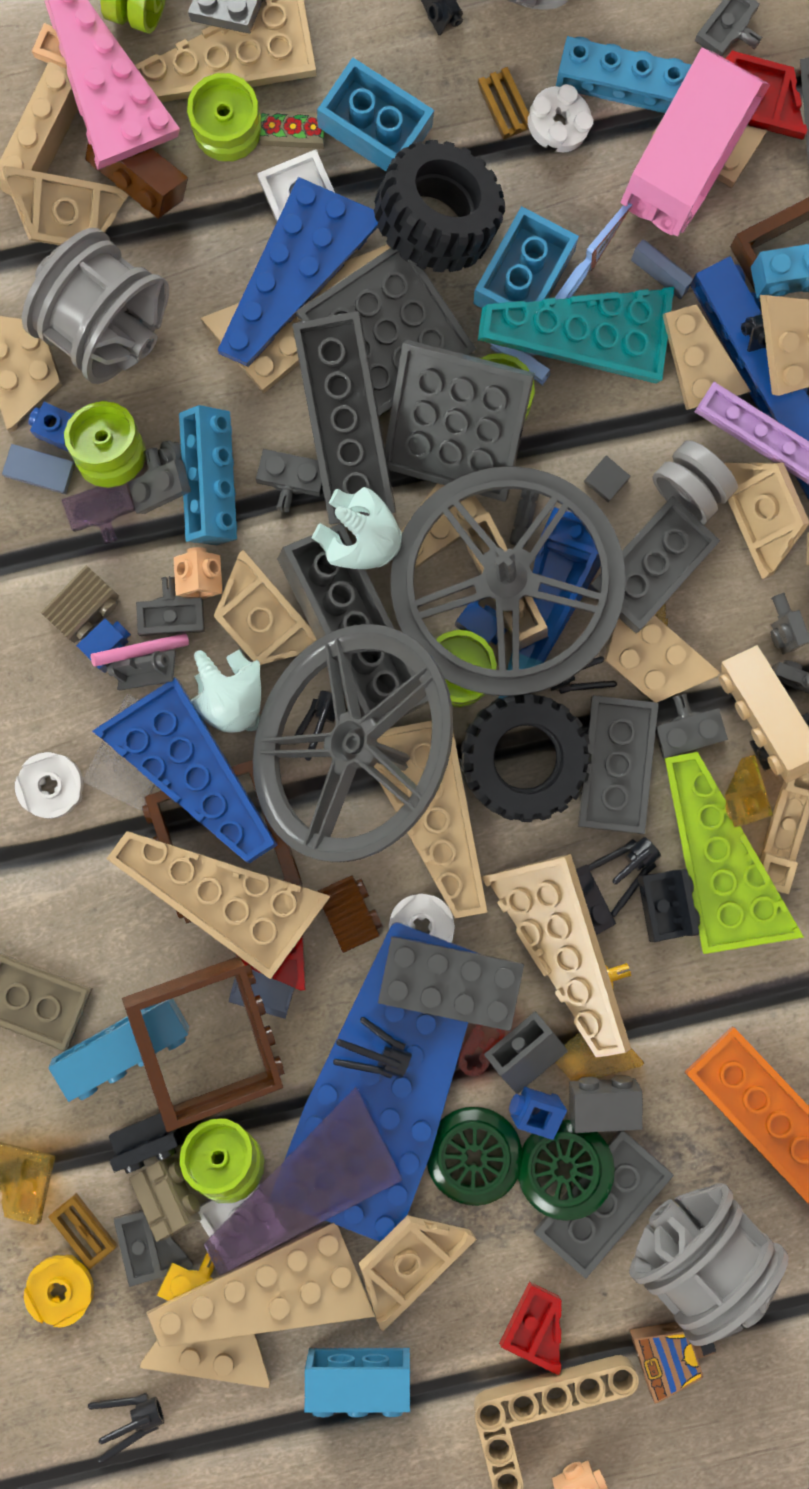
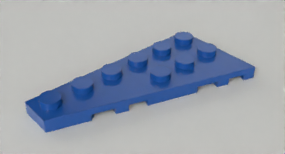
M298 177L218 347V353L249 367L272 343L277 333L296 317V311L302 308L308 301H311L342 269L348 258L367 242V238L378 228L374 210Z
M176 677L173 678V682L165 683L92 730V732L103 739L118 754L136 767L138 771L182 806L191 816L202 823L247 863L253 862L278 845Z

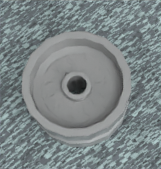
M686 440L672 455L673 462H665L654 473L652 479L654 485L666 501L673 496L704 525L717 512V503L724 504L736 492L738 485L732 472L713 452L699 443Z

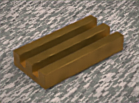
M508 67L502 68L498 74L496 71L491 73L490 77L486 79L485 77L479 78L478 86L503 140L528 130L529 112ZM502 81H504L505 86L523 122L522 124L519 123L516 117V114L501 84ZM492 85L512 125L510 129H508L489 88Z
M77 1193L48 1216L89 1270L118 1246ZM72 1205L104 1244V1249L73 1211ZM63 1212L97 1254L95 1257L91 1256L60 1215Z

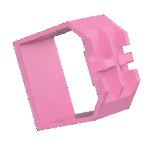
M701 47L637 164L620 203L624 206H628L631 203L632 207L629 210L631 213L652 221L657 228L669 235L679 236L680 233H683L704 202L770 84L715 52Z

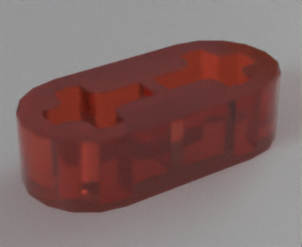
M476 1024L458 1057V1064L466 1075L478 1076L483 1074L490 1064L484 1054L504 1038L505 1030L495 1028L499 1033L496 1038L493 1036L489 1037L484 1045L481 1043L485 1034L481 1030L483 1025ZM478 1047L482 1048L479 1054V1060L482 1062L480 1067L474 1065L471 1069L467 1068L468 1062L464 1058L465 1055H473Z

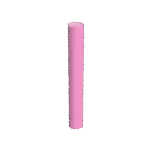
M183 633L92 653L91 662L96 667L149 655L156 651L163 652L189 645V639L187 634Z

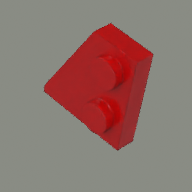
M529 1281L499 1342L501 1348L557 1375H560L561 1372L560 1318L562 1300L559 1295Z

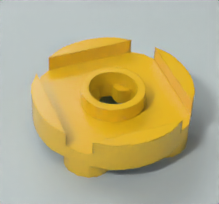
M68 1254L52 1256L41 1261L31 1271L26 1282V1288L24 1289L25 1306L29 1314L36 1321L54 1325L53 1327H66L78 1321L86 1312L94 1298V1284L86 1266L79 1262L75 1256ZM54 1283H59L66 1287L65 1299L61 1300L59 1295L54 1297L51 1295V1291L55 1288Z

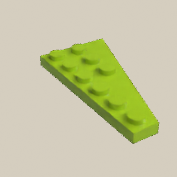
M694 752L665 758L686 869L694 884L692 897L694 907L700 916L698 928L703 954L804 938L699 753Z

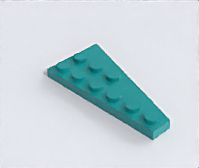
M674 287L650 291L649 289L629 293L612 292L580 295L565 299L548 298L533 302L516 301L486 304L481 312L478 341L657 384L663 379L668 340L663 314L672 310Z

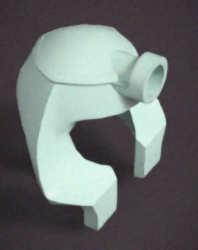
M363 487L355 494H346L339 489H335L329 504L336 508L335 515L345 527H348L349 531H352L357 541L351 546H345L339 534L321 523L318 524L312 539L318 542L324 549L327 560L331 565L351 569H372L384 566L398 554L402 542V532L391 511L383 500L369 488ZM358 512H365V513H369L370 515H369V516H365V515L360 514V513H358Z
M239 649L226 657L235 674L231 677H226L221 674V671L207 657L206 653L196 651L194 659L200 673L194 677L198 683V695L191 699L203 721L215 729L227 733L244 730L256 731L260 719L261 704L260 662L258 660L250 662L242 650Z

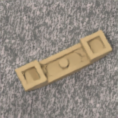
M809 773L788 783L783 782L772 813L760 858L777 891L789 894L798 866L796 858L809 819Z

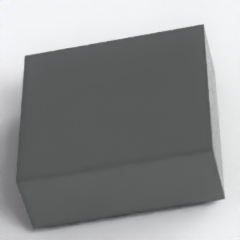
M606 455L584 482L609 503L631 476Z

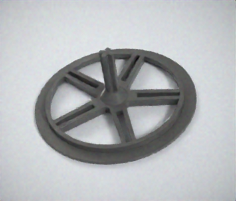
M517 466L478 470L449 482L432 494L416 510L403 530L401 548L393 558L391 569L392 604L401 631L415 639L432 655L446 680L464 689L493 696H518L540 692L554 687L580 672L600 653L609 640L619 619L625 596L626 576L622 549L614 528L599 506L586 493L558 476L533 468ZM499 489L527 490L551 498L513 550L509 548L507 551L495 545L460 502L471 496ZM556 502L562 504L532 551L529 553L524 550L523 547ZM454 506L490 548L488 552L484 555L480 552L449 509ZM567 509L585 526L596 546L602 572L601 593L532 573L530 569V564ZM442 515H445L484 567L483 573L415 600L414 571L418 553L433 525ZM540 584H544L599 602L595 606L538 590ZM473 586L477 592L476 594L428 610L418 611L420 606ZM528 596L594 613L582 635L564 652L545 663L519 669V600ZM489 597L496 600L499 670L479 667L453 655L433 637L422 619ZM503 612H512V670H506Z
M362 624L341 628L316 640L304 649L284 670L274 685L259 719L253 751V776L258 800L268 823L275 833L291 848L305 856L321 861L350 862L361 860L377 854L394 844L425 813L443 780L453 738V710L450 693L445 678L432 655L415 639L399 630L382 625ZM364 651H378L398 657L415 674L361 718L349 655ZM328 666L336 720L334 729L330 733L282 737L288 716L297 698L306 685L322 669ZM342 681H343L344 692H345V697H346V702H347V707H348V711H347V712H346V708H345V701H344V694H343V688H342ZM427 695L432 717V738L424 772L418 785H416L402 772L408 768L406 762L410 759L409 755L378 743L377 739ZM389 710H391L384 718H382L380 721L378 720L383 715H385ZM324 742V749L280 750L281 745ZM332 757V763L310 827L306 826L298 818L288 802L281 780L280 758ZM375 764L384 765L412 792L410 798L374 768ZM360 767L365 769L404 803L403 807L393 817L372 831L349 838L331 837L356 770Z

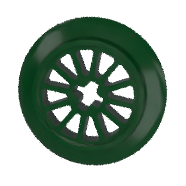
M483 1107L461 1108L449 1113L440 1120L433 1148L427 1162L428 1172L437 1188L453 1201L471 1206L486 1205L502 1198L515 1185L519 1178L523 1161L522 1145L514 1127L500 1114ZM473 1129L472 1143L468 1141L463 1130ZM478 1129L487 1131V1134L480 1143H477ZM459 1133L465 1146L460 1145L452 1138ZM493 1135L498 1142L487 1148L484 1147L489 1137ZM447 1145H452L461 1153H447ZM498 1147H501L503 1151L502 1156L487 1154ZM471 1149L473 1152L477 1150L482 1151L480 1155L482 1163L479 1165L476 1162L467 1163V1150ZM445 1159H460L461 1161L451 1167H447ZM487 1161L503 1162L501 1169L498 1170ZM460 1167H465L458 1179L451 1174V1172ZM483 1168L488 1169L497 1176L489 1181ZM468 1171L472 1172L471 1185L461 1182ZM477 1171L480 1173L485 1184L475 1185V1173Z
M565 1119L562 1121L553 1140L532 1133L522 1147L523 1161L518 1180L523 1194L536 1210L553 1219L571 1221L584 1218L601 1207L611 1192L615 1168L609 1146L598 1132L575 1133L570 1120ZM564 1139L570 1141L566 1155H564L561 1140ZM556 1142L558 1157L548 1148L549 1144ZM577 1142L583 1146V1149L572 1158L574 1145ZM543 1150L552 1158V1163L539 1159ZM588 1152L591 1161L577 1164V1161ZM561 1160L566 1164H573L574 1168L570 1170L571 1177L569 1179L564 1175H557L556 1171L560 1169L559 1162ZM538 1163L551 1168L549 1171L537 1174ZM593 1165L592 1176L579 1172L580 1168ZM552 1175L553 1177L542 1187L539 1178ZM578 1176L591 1180L587 1189L577 1180ZM556 1181H558L556 1192L553 1197L547 1193V1189H549ZM572 1182L582 1192V1194L576 1198H574L571 1186ZM563 1184L566 1185L569 1196L568 1200L560 1199Z

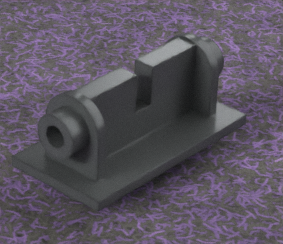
M156 651L149 655L109 663L107 665V672L110 676L118 679L117 690L119 691L173 682L176 651Z

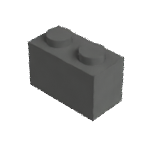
M535 1011L488 1050L484 1056L503 1080L518 1094L523 1090L524 1086L527 1087L567 1053L568 1050Z
M617 1075L612 1079L599 1080L595 1077H582L579 1081H569V1120L575 1133L642 1130L643 1091L635 1078Z

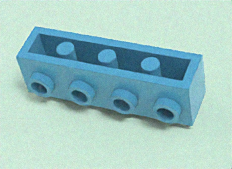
M567 36L556 86L561 87L562 85L569 84L575 87L579 94L666 113L692 65L684 63L677 58L665 59L653 56L646 51L634 52L622 49L616 44L604 45L591 42L585 37L573 38Z
M809 244L759 253L751 266L757 298H760V295L781 297L788 293L809 292Z
M198 405L179 413L181 460H183L191 489L190 493L183 495L186 542L217 546L237 540L230 411Z
M173 998L141 1010L155 1053L166 1047L168 1050H173L186 1041L185 1037L188 1035L190 1026ZM127 1016L52 1058L48 1069L67 1101L70 1102L77 1097L80 1100L90 1097L98 1090V1085L107 1080L110 1084L114 1083L127 1074V1069L136 1064L142 1067L144 1063Z

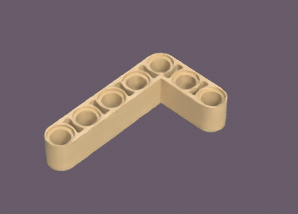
M615 1355L562 1369L560 1375L550 1372L480 1392L474 1400V1413L492 1488L523 1489L521 1468L510 1428L632 1395L639 1385V1378L632 1362L625 1356ZM617 1371H629V1376L626 1380L622 1382L613 1380L614 1374ZM586 1379L597 1381L596 1386L591 1390L580 1388L581 1383ZM558 1387L564 1390L563 1395L558 1399H551L547 1396V1393L552 1388ZM521 1396L531 1399L530 1404L524 1408L514 1405L515 1400ZM487 1405H493L498 1408V1412L493 1416H485L481 1413V1410ZM496 1439L504 1440L507 1443L501 1450L492 1449L490 1444ZM504 1474L515 1476L514 1481L509 1484H503L498 1480Z

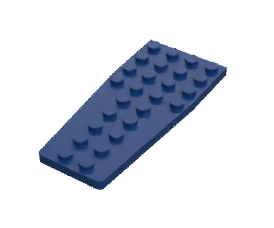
M395 922L391 925L336 1041L341 1039L379 1054L382 1053L385 1046L391 1048L392 1046L360 1022V1018L365 1017L395 1040L406 1044L404 1051L412 1053L408 1068L402 1079L396 1076H392L390 1079L380 1074L334 1065V1059H342L378 1066V1061L340 1047L335 1041L305 1104L270 1196L271 1200L379 1242L408 1215L433 1148L468 1026V1022L378 1003L391 937L396 936L480 954L400 922Z

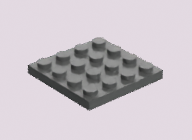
M391 248L296 311V316L300 322L359 311L379 416L392 408L402 344L406 339L468 356L476 350L425 271L416 267L417 263L410 259L408 262L400 257V252L397 249L392 250Z
M406 339L402 344L385 445L389 470L446 485L461 476L478 470L493 467H515L535 373ZM510 489L492 490L478 495L506 502Z

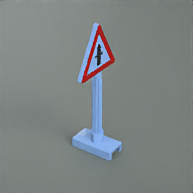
M631 203L628 206L623 205L589 245L586 251V259L574 269L555 296L556 299L570 298L574 295L586 278L588 271L594 269L632 207ZM489 343L491 345L490 348L497 354L504 353L517 357L528 367L530 372L535 373L534 380L542 386L550 376V369L534 357L535 354Z

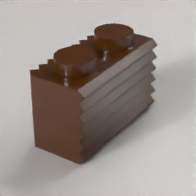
M351 875L317 891L331 896L323 906V910L343 953L380 936L378 929L382 928L383 925L376 909L369 911L364 899L369 897V894L362 879L355 880L354 876Z

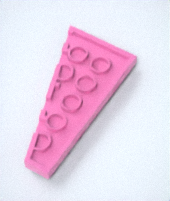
M44 0L52 27L56 30L60 42L59 49L61 55L66 61L67 75L79 113L83 116L87 128V139L89 145L92 144L97 170L177 138L180 128L88 0Z

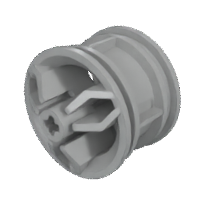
M88 228L80 231L42 260L36 270V279L28 292L22 312V325L28 334L34 338H40L48 345H56L71 357L72 363L82 371L83 376L93 384H100L110 380L122 370L125 371L138 363L152 351L158 339L154 331L156 328L159 329L161 327L164 311L169 299V284L164 278L150 273L143 267L135 268L122 258L120 249L99 228Z
M723 1183L677 1196L674 1201L679 1206L671 1199L661 1204L649 1218V1224L643 1231L629 1269V1274L638 1284H644V1287L651 1294L657 1295L674 1314V1319L683 1329L684 1336L694 1346L707 1345L742 1331L743 1327L741 1324L745 1328L756 1324L765 1315L788 1265L789 1256L787 1251L780 1244L773 1243L767 1234L762 1233L743 1212L740 1204L733 1199L731 1189Z

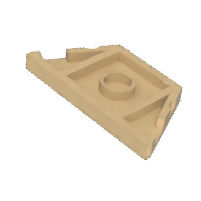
M6 165L3 167L5 180L28 239L31 241L61 245L75 234L88 228H99L105 233L116 218V214L123 202L129 196L116 186Z
M0 316V409L6 429L9 432H14L18 428L17 424L32 412L35 407H41L43 401L47 397L52 396L63 385L50 345L40 338H34L28 334L23 328L22 319Z
M723 462L732 472L738 485L736 492L728 499L729 505L761 578H768L775 573L809 525V519L784 463Z
M242 550L237 557L214 613V618L252 661L258 660L260 665L298 656L317 640L311 627L247 553Z
M655 615L638 633L633 632L619 618L611 634L610 644L607 645L604 661L651 702L656 703L715 678L720 674L716 668Z
M407 1215L358 1263L376 1321L382 1331L477 1240L471 1230Z
M256 1334L160 1347L156 1340L140 1365V1368L263 1388H269L271 1381Z

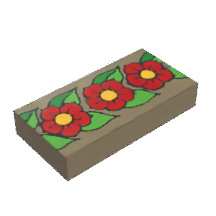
M262 110L261 146L324 149L325 132L318 128L317 113Z

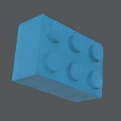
M353 57L317 109L318 128L384 171H387L391 160L395 158L401 149L409 147L410 144L423 142L432 128L434 110Z
M521 206L475 289L473 304L483 308L486 304L516 301L533 302L550 298L575 252L579 236Z
M309 1348L305 1365L304 1413H313V1416L329 1417L333 1413H347L351 1417H364L368 1413L382 1412V1415L386 1417H399L403 1415V1412H410V1348Z

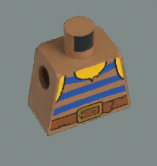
M677 1322L629 1330L649 1392L655 1404L701 1380L703 1373L698 1359L716 1353L714 1343L703 1346L692 1345L684 1336L683 1329Z

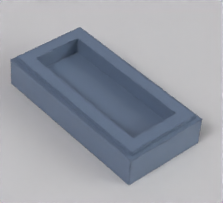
M642 239L635 248L631 261L664 287H674V295L681 300L693 281L692 277L646 240Z
M11 444L2 475L6 478L66 495L75 463L67 459Z

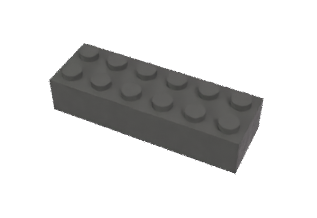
M359 311L293 323L292 326L329 524L341 523L335 515L336 508L329 504L335 489H339L346 494H355L363 487L369 488L383 500L391 513H396L363 324ZM358 512V513L363 514V515H365V516H369V515H370L369 513Z
M342 523L330 527L331 530L340 535V539L345 546L353 545ZM313 535L282 548L277 560L317 640L331 632L353 625L373 624L394 629L365 569H351L331 565L327 560L324 549L318 542L312 539ZM364 651L349 655L361 718L415 674L398 657L378 651ZM342 681L343 694L345 697L344 686ZM427 695L405 715L422 708L428 702ZM389 710L385 715H383L378 720L380 721L382 718H384L391 710Z

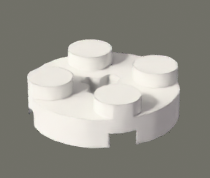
M569 84L542 90L533 101L528 116V128L533 138L546 148L549 145L553 148H558L556 152L562 153L578 148L587 137L593 125V117L588 104L578 94L576 88ZM556 114H560L566 119V125H563L561 121H554L553 118Z
M44 752L30 757L22 765L23 768L20 770L19 776L16 777L15 793L21 806L28 812L47 819L59 818L71 812L81 802L84 786L83 777L77 765L68 757ZM48 776L53 781L57 780L58 786L54 788L55 792L51 795L48 791H42L41 786L46 783L45 778Z
M423 893L411 895L401 900L393 909L389 929L395 922L415 928L416 926L413 921L416 918L421 921L427 918L430 921L428 925L430 935L450 943L452 942L455 929L453 914L449 907L438 897Z

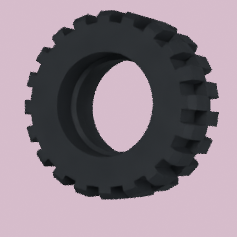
M428 140L425 144L422 141L410 144L409 147L401 149L395 158L391 160L375 197L374 215L382 237H387V244L392 250L397 249L400 252V257L408 262L410 259L417 263L416 267L426 269V267L433 268V272L442 273L446 269L449 272L460 271L463 267L469 268L476 264L477 260L481 259L486 253L503 221L505 213L504 194L501 185L496 184V175L492 169L488 170L485 167L486 162L480 157L475 158L471 155V151L465 147L462 149L454 147L455 143L446 141L440 144L438 140ZM421 196L442 201L458 217L446 216L433 210L423 201Z
M523 694L499 698L476 714L477 717L472 724H469L465 731L467 732L465 740L462 741L461 767L469 789L486 808L509 820L515 819L521 822H532L535 819L543 821L552 818V814L556 812L562 813L569 808L567 804L572 799L577 800L582 793L579 789L583 782L587 783L590 775L587 773L588 764H592V754L588 753L587 745L590 744L588 735L583 732L580 720L569 712L570 709L545 696ZM519 726L539 728L550 737L556 750V762L552 773L543 783L532 788H517L506 783L498 774L494 762L495 749L501 737L509 730Z

